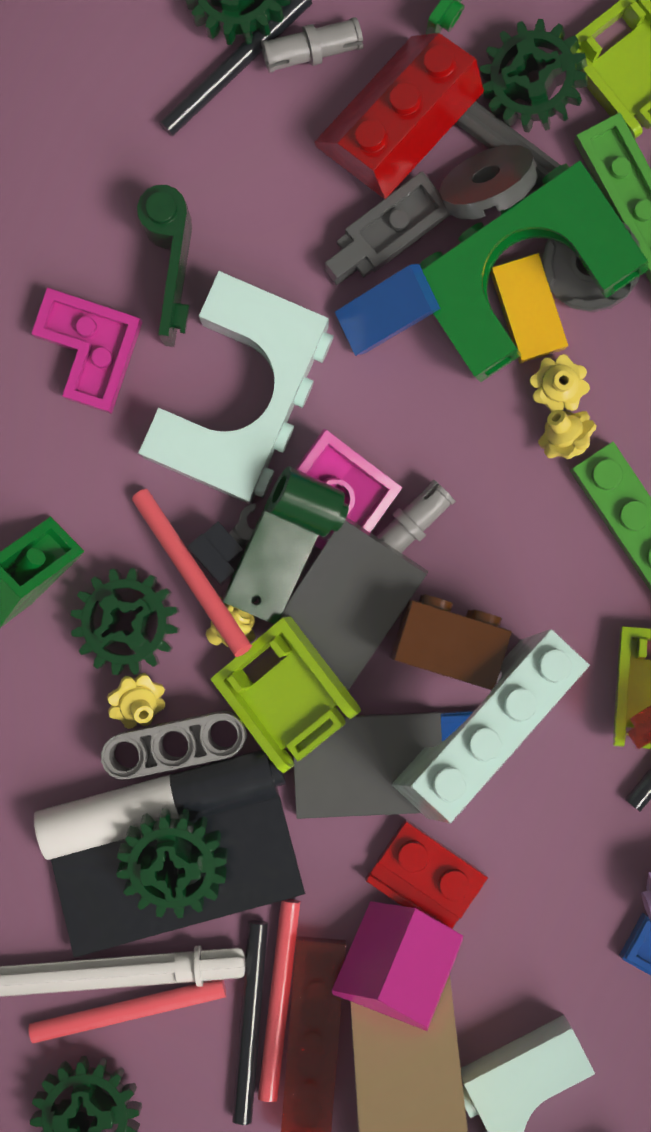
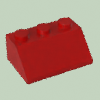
M440 33L411 36L314 141L315 146L382 198L386 199L483 94L484 89L476 58Z

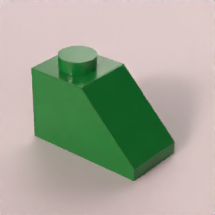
M49 517L0 551V628L38 599L84 553V550L52 517Z

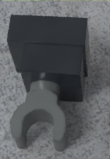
M250 504L242 510L239 523L229 533L218 521L187 546L189 551L220 586H223L233 577L235 570L230 564L243 553L242 547L251 538L254 530L248 526L247 518L256 511V504Z

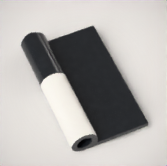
M263 749L42 809L34 813L37 841L44 858L51 860L74 958L306 894L278 786L286 784L284 773L275 767ZM166 807L169 809L172 818H179L184 808L189 809L188 821L195 823L201 817H206L208 820L205 832L208 834L219 830L221 841L218 847L227 848L228 851L227 863L223 865L227 868L225 883L218 884L219 891L216 900L214 901L204 896L203 911L199 913L190 905L185 906L183 918H177L174 908H166L162 918L157 917V905L152 903L142 910L139 909L140 894L137 892L126 896L123 891L128 879L117 878V869L121 862L117 855L121 843H127L125 837L128 828L134 826L141 829V819L146 813L155 821L160 820L162 808ZM157 839L147 844L140 854L145 852L146 847H154L158 842ZM167 851L166 858H170L168 851ZM199 879L191 880L188 886L194 884Z

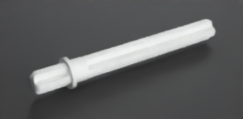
M199 945L194 947V951L0 966V997L196 982V986L201 987L204 981L242 978L246 967L245 955L241 948L202 950Z

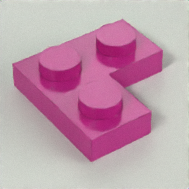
M47 288L31 334L35 338L77 351L62 396L67 400L112 414L143 323L141 318Z

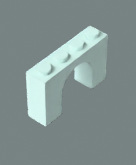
M218 271L199 314L201 323L204 327L252 347L267 360L274 374V391L271 401L264 413L256 421L234 431L210 430L158 407L139 454L146 460L245 503L252 504L255 495L263 498L268 490L275 471L267 467L275 450L284 452L294 429V425L287 423L295 405L301 408L305 405L314 380L307 378L314 360L323 363L334 336L326 333L329 328V318Z
M552 629L520 640L504 658L496 686L479 707L439 745L424 748L391 785L427 819L451 823L590 665Z
M563 1015L461 1068L465 1109L470 1118L478 1114L480 1115L487 1129L485 1132H524L531 1114L541 1103L595 1075L566 1017Z

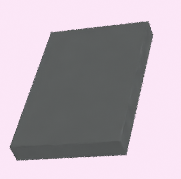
M346 517L342 527L332 534L292 595L280 619L289 616L293 618L341 683L349 690L426 577L428 570Z
M440 711L369 714L356 715L352 719L343 716L346 721L343 727L302 760L297 761L294 757L297 819L421 813L391 784L424 748L435 747L442 742Z

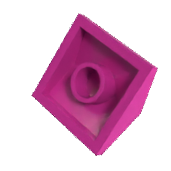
M323 429L295 468L342 490L345 493L344 503L349 505L347 517L369 532L373 530L402 489L399 484L326 429ZM331 530L325 537L318 535L314 546L322 551L334 531Z
M370 901L333 986L332 994L428 1031L461 947L463 935L416 908Z

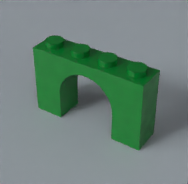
M580 160L571 167L567 164L556 167L543 178V186L528 197L525 196L512 207L501 210L500 213L502 215L486 226L481 222L467 229L458 238L460 244L444 255L441 251L433 253L419 264L440 307L438 311L433 313L474 377L480 383L521 356V353L494 314L488 299V278L491 269L498 257L507 248L519 241L540 237L553 239L566 245L579 258L605 299L648 271L647 258Z

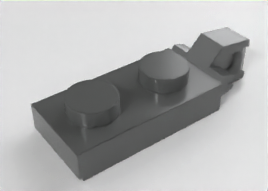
M420 172L345 229V235L337 241L341 251L325 262L326 269L324 270L336 286L357 270L363 278L372 271L375 273L450 216L441 194L424 172Z

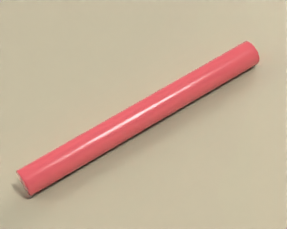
M143 489L138 491L132 497V502L233 655L239 657L248 652L252 647L251 643L149 490Z
M295 899L282 900L280 903L258 1099L264 1102H276L278 1099L300 911V901Z
M224 980L205 981L201 987L192 984L30 1023L28 1027L30 1040L34 1044L226 998Z

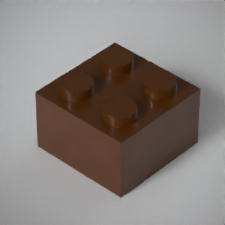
M426 594L420 595L419 602L409 601L405 606L390 658L401 663L493 690L496 686L512 631L500 628L502 618L475 609H468L466 617L451 613L452 602Z

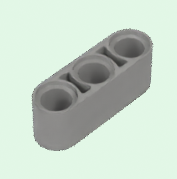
M221 710L131 729L115 735L104 744L101 752V762L105 771L110 776L117 779H132L221 760L235 755L242 748L247 738V728L235 712ZM228 721L235 726L238 738L234 745L222 747L213 741L211 728L215 722ZM177 731L186 737L188 741L186 755L173 757L165 751L163 738L167 732ZM119 742H129L137 748L139 760L136 766L125 767L117 761L115 749Z

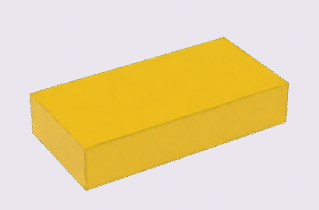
M539 253L493 267L490 274L511 339L521 353V356L518 357L519 364L565 350L569 345Z

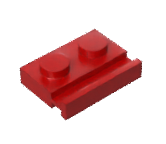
M405 819L365 879L366 882L401 906L416 908L453 929L487 881L488 876Z

